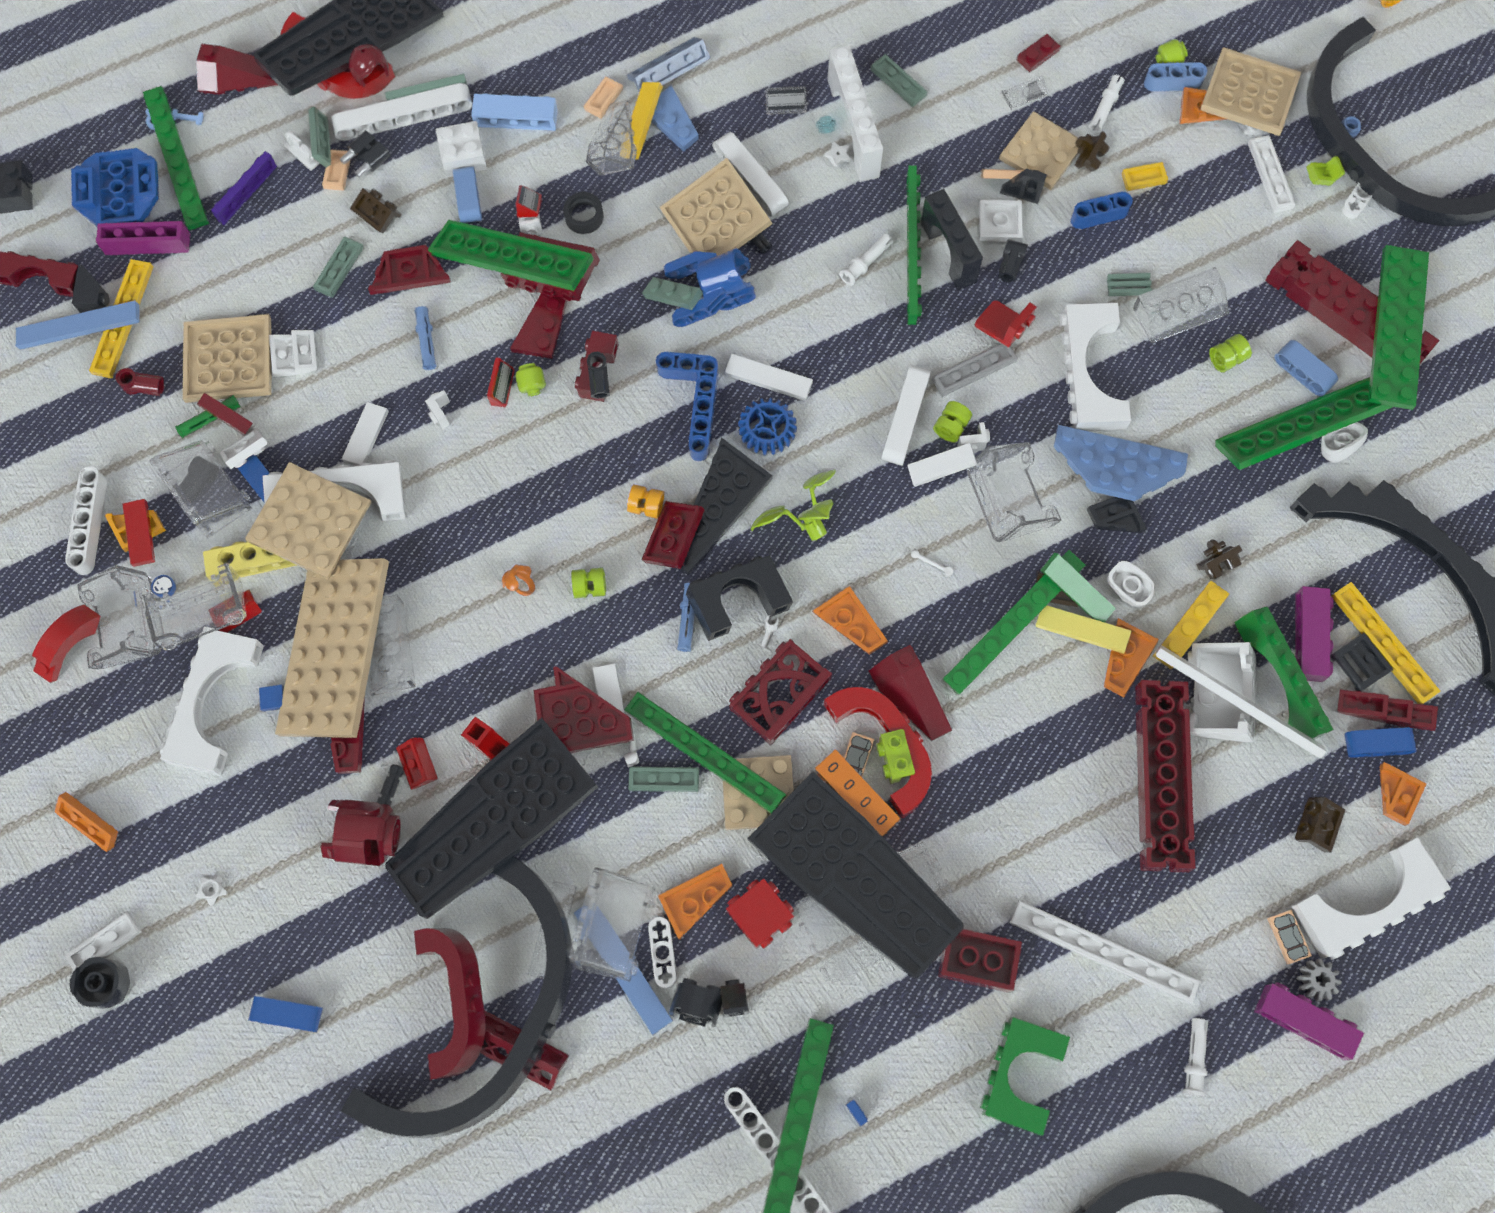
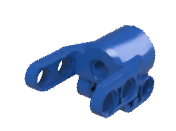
M735 248L721 255L695 251L665 264L664 273L670 279H681L697 272V279L704 296L692 310L682 307L676 309L672 314L673 325L676 327L688 326L715 315L719 310H731L753 301L756 297L754 287L750 282L746 283L741 277L750 269L749 259L739 249Z

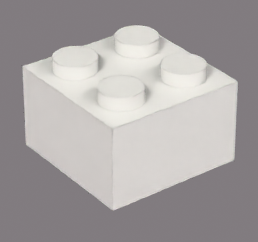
M477 121L436 129L441 160L447 177H453V169L474 166L475 172L487 170Z

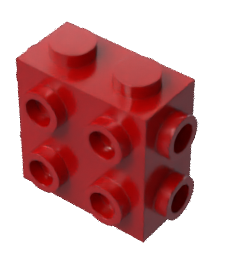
M756 879L746 887L748 891L740 897L737 894L728 901L729 907L726 908V911L756 949L760 946L764 949L774 941L772 936L780 931L783 934L793 926L791 921L794 919L792 914L794 909L787 900L782 902L777 896L779 890L772 881L767 883L765 879H762L760 882Z

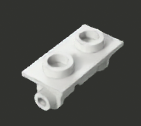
M294 131L286 133L287 143L283 146L312 171L320 163L312 157L311 143L300 133L297 134Z

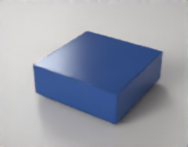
M282 684L259 688L260 710L262 712L277 710L282 707L284 691Z
M851 1100L845 1105L860 1127L868 1122L867 1117L855 1100Z

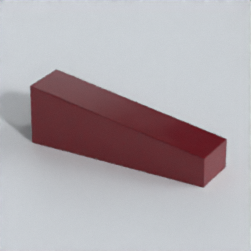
M206 393L202 395L197 403L199 407L243 436H245L253 424Z

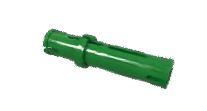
M234 395L220 402L232 410L241 407ZM204 411L176 425L175 428L181 438H185V436L217 420V418Z

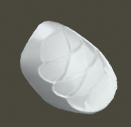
M1356 422L1322 436V456L1333 463L1346 459L1354 454L1365 442L1368 429Z
M1121 561L1109 572L1107 582L1126 603L1134 607H1144L1150 602L1154 593V583L1138 567L1130 562Z

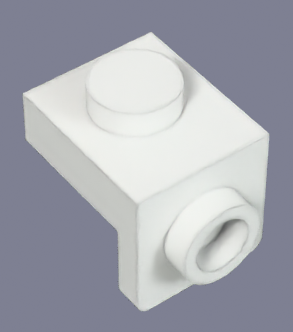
M443 390L432 394L425 401L431 411L428 413L434 425L438 423L442 430L450 425L441 410V407L450 402L446 392Z
M984 422L979 423L976 435L960 436L958 447L971 443L974 453L985 450L987 442H990L989 429H985Z

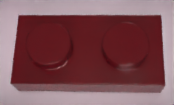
M1047 33L1019 53L1016 60L1031 73L1058 53L1061 46Z

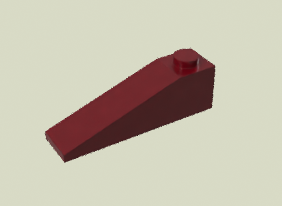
M201 43L196 59L199 92L220 95L226 94L225 91L237 90L240 92L244 91V88L255 86L258 89L279 86L255 62L254 56L223 46Z
M911 645L890 654L868 671L878 691L893 702L899 711H903L912 723L931 741L952 731L924 668Z

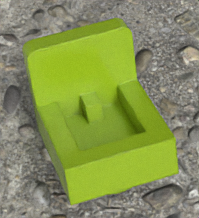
M1333 157L1327 163L1311 162L1306 166L1309 179L1313 185L1331 186L1345 174L1339 157Z

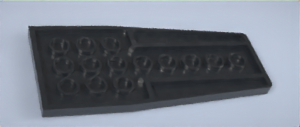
M332 0L254 52L253 55L255 62L288 95L294 96L349 69L350 56L359 45H374L383 52L443 18L444 14L443 10L432 0Z
M541 717L489 761L395 853V856H392L386 862L385 868L419 916L428 919L545 834L594 792L598 785Z
M814 772L747 838L759 852L801 891L912 979H919L964 928L963 922L876 829Z

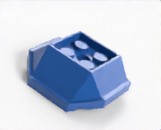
M137 148L93 154L81 165L71 169L73 208L96 227L99 223L144 222L150 216L152 208L159 200L157 161L154 157L147 155Z

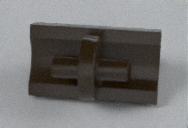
M1104 131L1099 136L1086 134V136H1079L1075 144L1079 148L1078 153L1080 155L1074 165L1078 169L1085 167L1090 172L1099 169L1101 161L1096 155L1102 157L1110 148L1104 141L1107 137Z
M1211 539L1207 542L1208 549L1203 551L1204 555L1208 558L1196 564L1199 570H1205L1210 579H1217L1224 574L1220 563L1225 562L1228 570L1242 565L1238 554L1242 552L1240 545L1226 547L1224 541L1218 543L1216 540Z

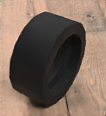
M578 192L569 196L565 201L563 207L567 226L575 233H592L602 225L604 219L602 203L594 194ZM580 205H590L596 210L593 218L587 221L575 220L572 218L571 213Z

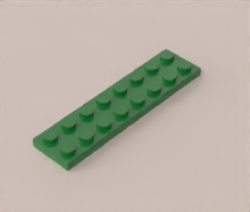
M449 219L428 248L432 256L572 291L576 289L594 260L591 253Z
M1385 245L1383 248L1368 402L1413 410L1416 407L1429 252Z
M1368 377L1215 440V447L1238 470H1241L1390 409L1393 406L1368 402L1370 378Z

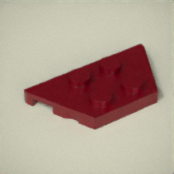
M421 245L384 251L380 259L381 263L375 271L376 277L373 284L369 285L368 290L370 295L451 283V279L443 270L438 260L428 251V247Z

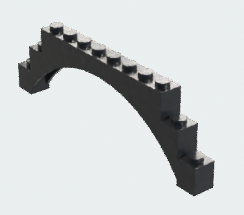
M1385 480L1367 496L1362 493L1358 486L1353 485L1350 481L1332 498L1324 488L1319 487L1315 483L1311 485L1290 506V509L1305 522H1308L1310 519H1342L1382 529L1416 547L1448 576L1466 603L1476 626L1482 655V678L1479 682L1495 696V577L1487 573L1479 562L1474 561L1467 555L1461 546L1456 545L1443 530L1438 529L1431 522L1428 516L1419 512L1410 500L1405 499L1397 492L1393 485Z

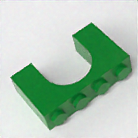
M1012 1017L1009 1018V1022L1005 1021L1001 1031V1035L1004 1036L1002 1046L998 1045L996 1048L994 1060H997L995 1070H990L987 1084L990 1085L988 1095L983 1094L980 1108L983 1109L982 1115L1043 1136L1050 1111L1019 1099L1009 1086L1008 1070L1012 1061L1018 1055L1026 1052L1063 1062L1070 1037Z

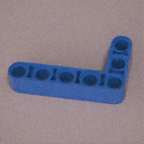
M676 352L659 353L656 357V367L660 377L696 381L689 436V452L693 460L703 461L708 457L719 375L718 362L716 358L709 355ZM665 363L670 364L668 367H662ZM686 365L692 366L690 369L683 368ZM707 367L713 368L711 371H705L704 369ZM703 387H710V388H711V389L708 390V391L702 390ZM702 406L708 407V409L704 411L700 410L699 408ZM699 426H705V427H706L705 430H701V431H700V430H697L696 428L699 427ZM696 446L704 447L700 451L694 449Z

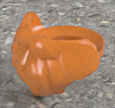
M518 564L514 565L511 570L504 573L502 577L503 587L506 586L507 589L516 591L523 596L533 594L535 584L530 578L531 568ZM515 575L528 584V591H522L518 588L519 583Z

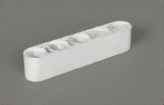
M732 132L713 142L716 154L722 161L728 158L768 216L772 217L789 205L787 197Z
M910 365L881 460L903 466L931 370Z
M92 466L83 468L78 476L65 558L66 564L79 575L91 573L95 566L107 487L106 478Z

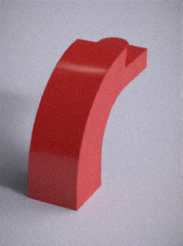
M84 604L61 615L49 626L38 641L32 654L37 659L33 671L49 683L57 681L64 658L69 650L80 640L96 633L101 616Z
M476 716L461 734L466 741L490 760L510 744L493 728Z

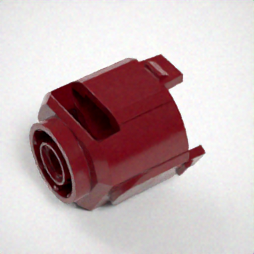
M347 799L331 800L327 805V810L337 811L332 843H321L322 858L334 859L335 862L381 866L387 861L388 856H395L400 841L401 818L399 815H394L393 809L389 805Z

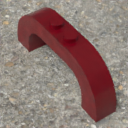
M450 928L419 929L414 931L416 955L438 954L446 964L454 1023L453 1035L448 1046L442 1051L428 1054L430 1079L453 1077L462 1074L473 1065L484 1043L486 1023L478 960L472 945L460 932Z

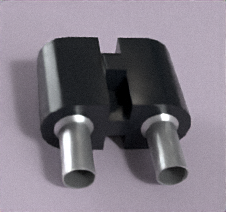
M365 130L347 146L349 151L340 158V161L346 164L353 157L358 161L361 160L363 165L355 172L356 176L360 178L368 170L374 172L391 154L383 144L377 142L375 137Z

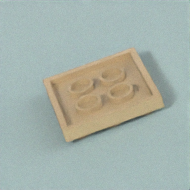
M1033 111L1000 154L999 160L1016 170H1038L1041 173L1047 174L1044 187L1052 190L1079 154V148L1075 144L1078 137Z
M791 755L736 759L784 792L786 797L783 801L793 792ZM723 781L726 830L756 829L771 815L764 808Z

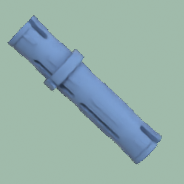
M420 306L415 308L414 312L417 322L415 330L418 333L422 367L424 370H433L437 367L431 335L433 327L429 321L428 308Z
M690 583L684 584L683 602L680 603L682 612L677 650L682 652L691 651L695 613L691 604L689 614H687L689 600L686 592ZM686 621H688L687 637H685Z

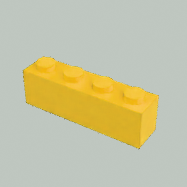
M1210 580L1161 645L1182 657L1228 597L1229 593ZM1156 652L1153 654V657L1170 669L1173 668V666L1158 658Z

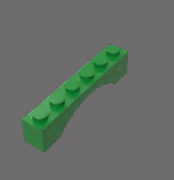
M1268 607L1252 610L1234 623L1244 642H1249L1252 647L1263 654L1279 675L1288 701V724L1313 740L1333 731L1334 729L1324 713L1317 696L1310 687L1306 676L1303 674Z

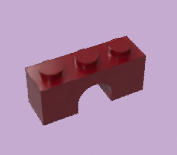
M592 331L590 338L586 339V355L580 361L581 374L575 380V389H577L580 398L605 401V398H591L587 357L592 352H601L605 355L607 363L614 364L619 347L617 335ZM594 362L592 366L596 368L601 362Z

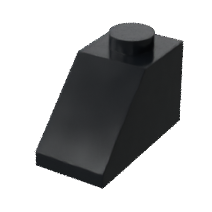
M79 265L72 304L80 313L105 308L109 305L110 301L108 293L83 265Z
M739 979L725 981V986H720L724 1017L749 1014L745 983H740Z

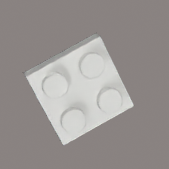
M980 200L979 241L1007 242L1008 239L1021 242L1023 238L1022 201Z
M255 428L221 451L220 455L230 469L233 467L238 468L245 464L246 458L252 454L258 455L265 449L264 446L268 443Z

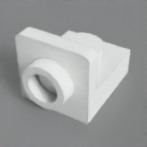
M540 216L518 217L522 233L531 235L543 233Z

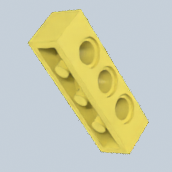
M235 542L227 547L216 546L203 552L206 577L213 584L297 566L277 555H270V552L249 542ZM252 553H256L254 558L248 559ZM234 558L230 564H226L228 559Z

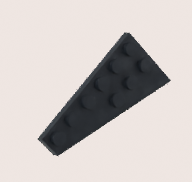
M722 437L694 505L702 506L705 510L680 569L688 576L773 479V475Z

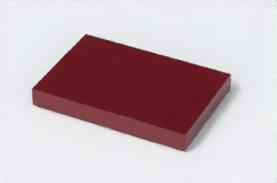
M665 501L641 560L648 564L681 569L705 509L698 505Z

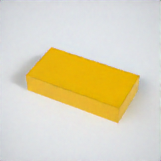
M1163 162L1123 169L1121 173L1126 191L1163 185L1168 182Z

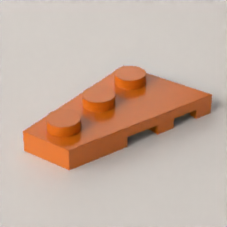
M1184 87L1179 124L1224 120L1226 118L1200 110L1207 90Z
M850 586L812 611L869 655L888 643V640Z
M1118 618L1116 626L1131 630V635L1124 654L1111 650L1104 687L1124 698L1156 647L1159 639Z
M722 864L658 895L679 940L733 886Z

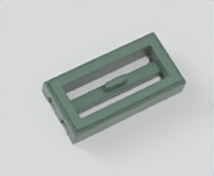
M1150 273L1108 274V296L1151 295ZM1113 287H1124L1132 289H1113Z

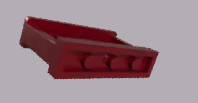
M520 232V237L591 253L594 260L574 291L501 273L500 275L505 284L512 289L520 288L530 293L538 292L548 297L556 296L566 301L574 300L579 302L594 267H597L600 261L594 247Z
M791 639L787 643L783 641L776 648V655L772 659L767 658L760 666L761 671L756 676L754 674L751 675L744 684L746 687L741 692H735L729 700L731 702L729 709L759 734L770 746L828 684L832 677L830 671L823 668ZM795 655L798 657L800 665L797 671L793 670L794 663L792 660L790 665L783 663L786 656ZM804 664H807L818 676L814 677L802 672ZM778 665L779 670L771 672ZM779 679H792L790 694L794 702L790 704L786 701H775L768 705V682ZM797 680L800 681L798 686L802 685L804 687L802 692L795 691L794 687ZM758 686H759V694L756 693V692H753ZM752 698L755 702L749 707L758 708L760 706L761 710L756 713L745 712L743 709L744 701ZM781 706L784 709V712L781 715L776 714V709L773 710L772 713L770 710L774 707ZM763 715L770 729L766 731L754 719Z

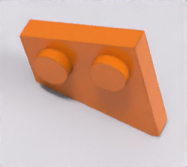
M1383 762L1380 765L1383 815L1404 826L1409 825L1426 783Z

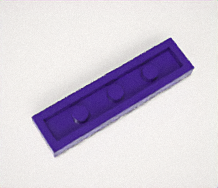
M264 151L261 156L257 157L253 165L228 189L223 198L216 202L211 211L219 223L225 225L276 169L277 165L271 154Z

